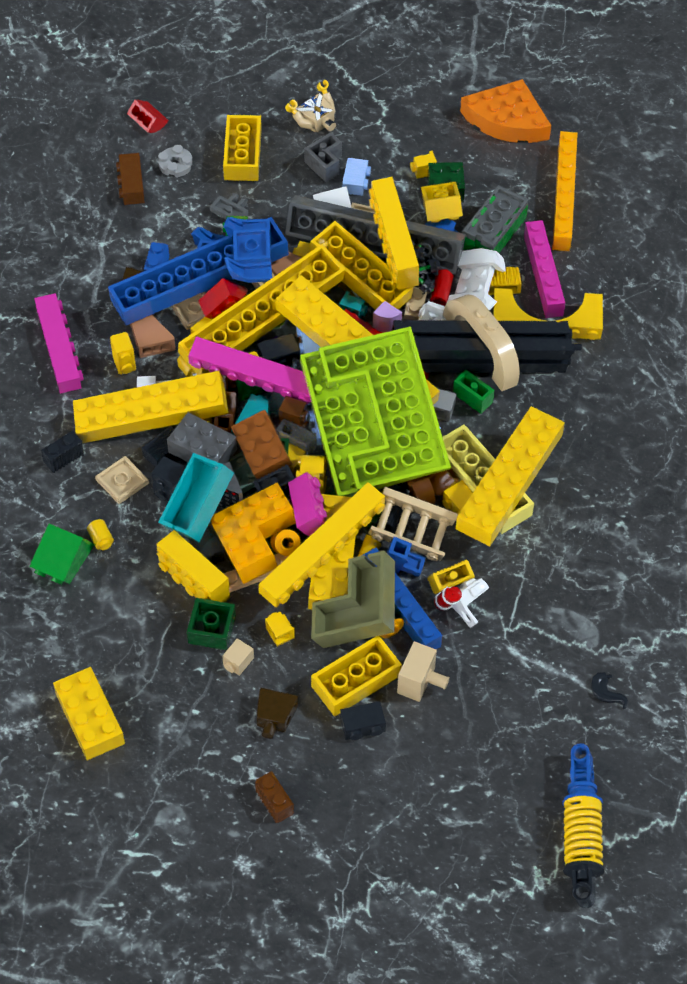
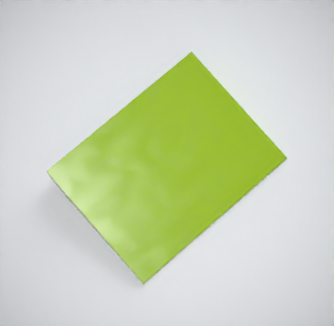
M411 327L320 347L319 351L300 355L301 366L336 496L352 497L367 482L378 490L451 469Z

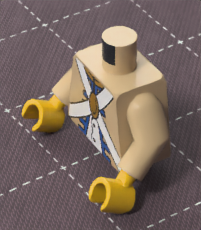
M327 80L323 81L324 87L321 86L320 82L317 84V89L323 93L322 95L320 93L299 107H297L298 104L295 100H291L290 104L288 103L285 106L287 112L293 113V118L301 128L319 132L324 128L332 131L336 127L334 122L336 111L331 94L327 92L329 86Z

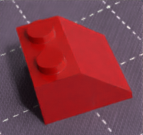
M222 278L198 301L205 317L214 319L243 299L248 290L241 285Z

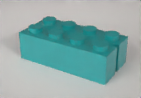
M193 453L158 523L171 531L175 530L182 536L184 535L189 539L200 542L234 472L221 463Z

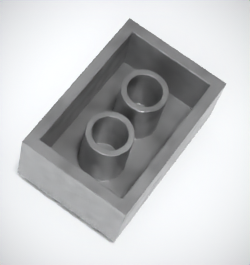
M189 412L167 439L168 452L189 462L192 454L195 453L225 464L237 450L236 436Z

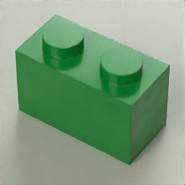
M465 370L454 380L453 393H456L459 399L480 414L493 403L494 389L469 371Z

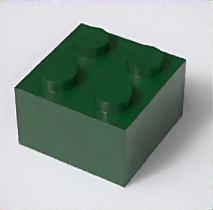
M463 162L428 163V186L456 182L461 202H464Z
M196 598L187 629L188 644L227 650L236 618L235 604Z

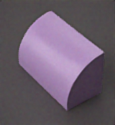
M384 301L373 312V328L382 333L392 331L393 321L401 320L402 312Z

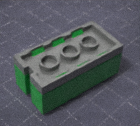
M498 185L463 229L462 233L466 234L463 250L483 248L500 253L526 219L529 199Z

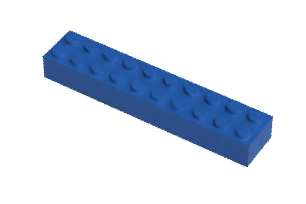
M272 217L267 219H270L272 263L288 256L289 252L288 241ZM225 236L109 286L110 299L124 324L129 325L213 288L222 278L229 281L233 278L228 271L224 257L234 260L233 237Z

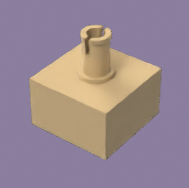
M415 641L413 642L398 674V694L420 702L428 683L446 689L450 677L434 672L436 649Z

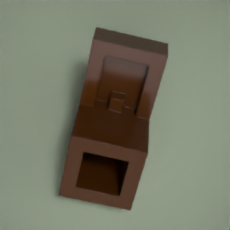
M225 390L228 414L215 416L214 425L226 432L232 433L231 426L235 425L237 391Z
M424 476L405 482L410 491L409 496L433 505L435 504V494L429 478Z

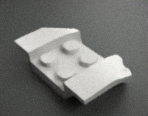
M483 248L462 251L458 264L462 269L455 294L449 295L447 303L453 299L470 294L480 299L490 310L497 301L488 294L494 270L506 272L504 258L497 251Z

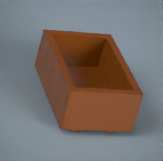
M265 409L231 426L257 480L265 475L267 476L268 473L271 474V472L278 470V468L281 469L282 466L285 467V464L288 466L293 465Z

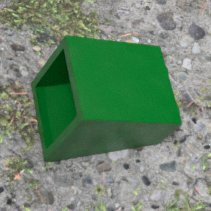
M48 524L29 567L34 568V573L45 577L46 574L52 576L51 581L60 585L63 584V581L70 584L94 547V543L52 524Z

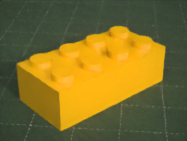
M227 115L223 162L224 180H259L261 116Z
M175 530L157 543L159 567L164 572H169L177 584L181 583L190 596L219 602H226L230 598L228 577Z
M376 636L311 675V687L335 717L340 714V709L355 705L397 679L402 664L381 637Z
M91 667L53 682L56 696L86 760L125 744L123 732Z

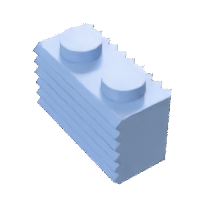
M348 158L342 187L347 186L348 194L362 196L364 189L367 190L368 179L366 177H370L371 166H368V160Z

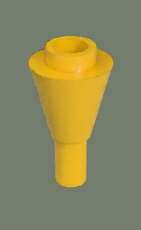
M366 534L357 557L376 547L379 549L382 546L380 541Z

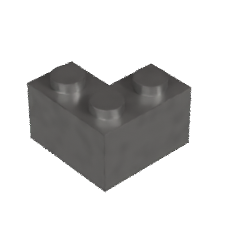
M332 132L304 148L305 163L325 182L339 175L338 158L342 156V142Z

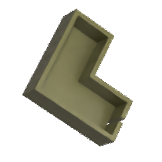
M384 550L368 554V558L363 555L348 559V594L312 603L311 639L322 648L393 633L395 617V560Z

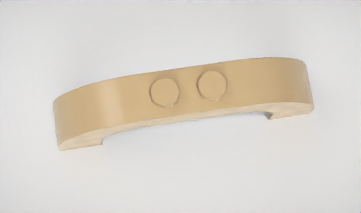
M468 294L449 301L445 305L443 316L446 320L467 321L482 339L493 358L494 371L492 380L501 391L517 386L519 362L516 350L510 337L492 313L474 295Z

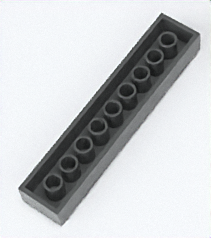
M297 195L290 201L285 235L311 241L336 221L376 256L388 258L387 253H383V240L379 239L377 230L379 226L374 222V213ZM406 221L413 247L414 244H420L425 248L424 251L427 253L423 257L425 261L430 259L432 254L434 259L439 260L440 269L438 270L446 269L452 274H456L459 269L458 264L466 234ZM425 261L424 263L419 264V266H426Z

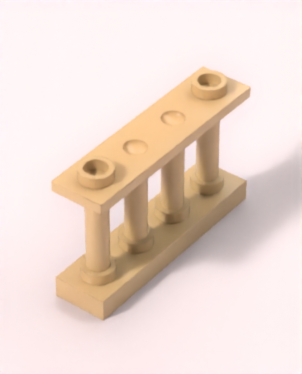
M385 487L382 491V494L385 496V508L381 513L377 527L371 526L368 535H371L377 541L385 540L387 542H391L393 537H397L412 543L410 550L427 556L426 558L431 561H441L445 556V552L439 551L446 527L452 526L455 523L458 514ZM397 505L402 507L403 512L396 533L393 534L384 529L392 506ZM416 512L420 514L421 519L412 541L402 536L410 513ZM431 518L439 523L432 548L421 544L428 520Z

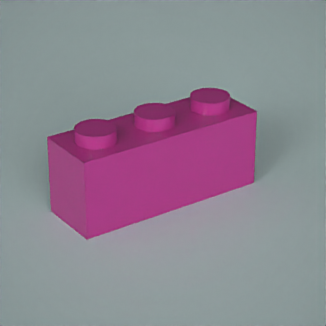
M306 472L288 482L296 526L304 534L310 536L326 522L327 514L323 508L322 502L324 499L320 493V482L316 477Z

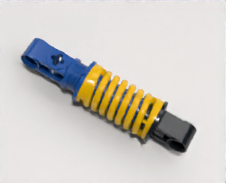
M580 743L574 745L571 749L569 795L565 796L562 801L565 808V865L563 873L572 878V893L577 904L582 908H590L596 901L595 878L604 874V866L601 861L603 858V846L601 845L603 840L601 837L602 815L600 814L602 812L603 799L596 795L597 785L594 784L593 757L588 746ZM582 754L586 755L584 758H578ZM582 893H589L587 897L579 898Z

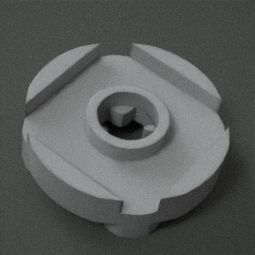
M181 145L168 148L158 155L159 169L167 176L171 174L175 175V177H181L191 170L193 163L192 155Z

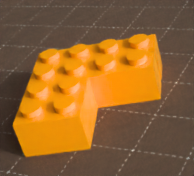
M277 482L214 514L210 523L244 585L278 567L273 552L265 539L296 524L294 510Z

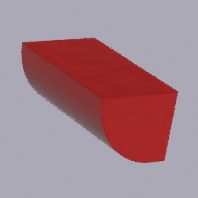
M135 99L127 113L148 133L159 131L169 121L148 101Z

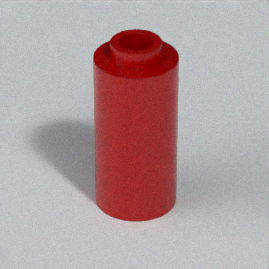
M438 270V275H435L434 291L431 292L430 302L444 307L447 304L453 281V274L449 270Z

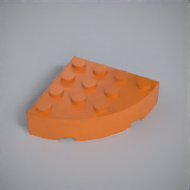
M523 79L461 97L460 112L469 123L475 124L480 128L481 132L489 136L517 143L518 140L533 143L550 139L551 124Z

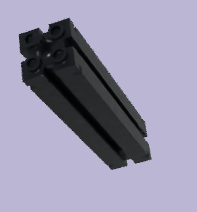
M393 321L392 331L411 327L423 371L463 373L467 370L470 373H493L494 362L488 347L467 321ZM498 321L514 345L519 362V373H554L555 371L565 373L568 365L571 364L572 354L575 351L582 350L581 343H572L571 341L572 329L569 328L568 321Z

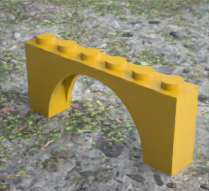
M494 288L493 299L497 303L493 306V316L497 321H546L526 314L517 305L512 289ZM585 293L582 305L574 314L555 321H568L569 328L572 329V339L601 340L603 331V294Z

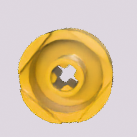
M298 455V466H300V469L296 471V478L308 472L319 480L321 485L319 487L320 493L324 494L327 482L326 456Z

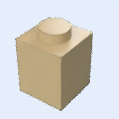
M237 638L223 655L225 669L231 673L235 672L240 676L254 659L253 648Z

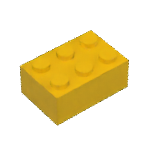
M456 182L421 187L427 222L437 223L441 219L447 218L449 220H456L463 216Z

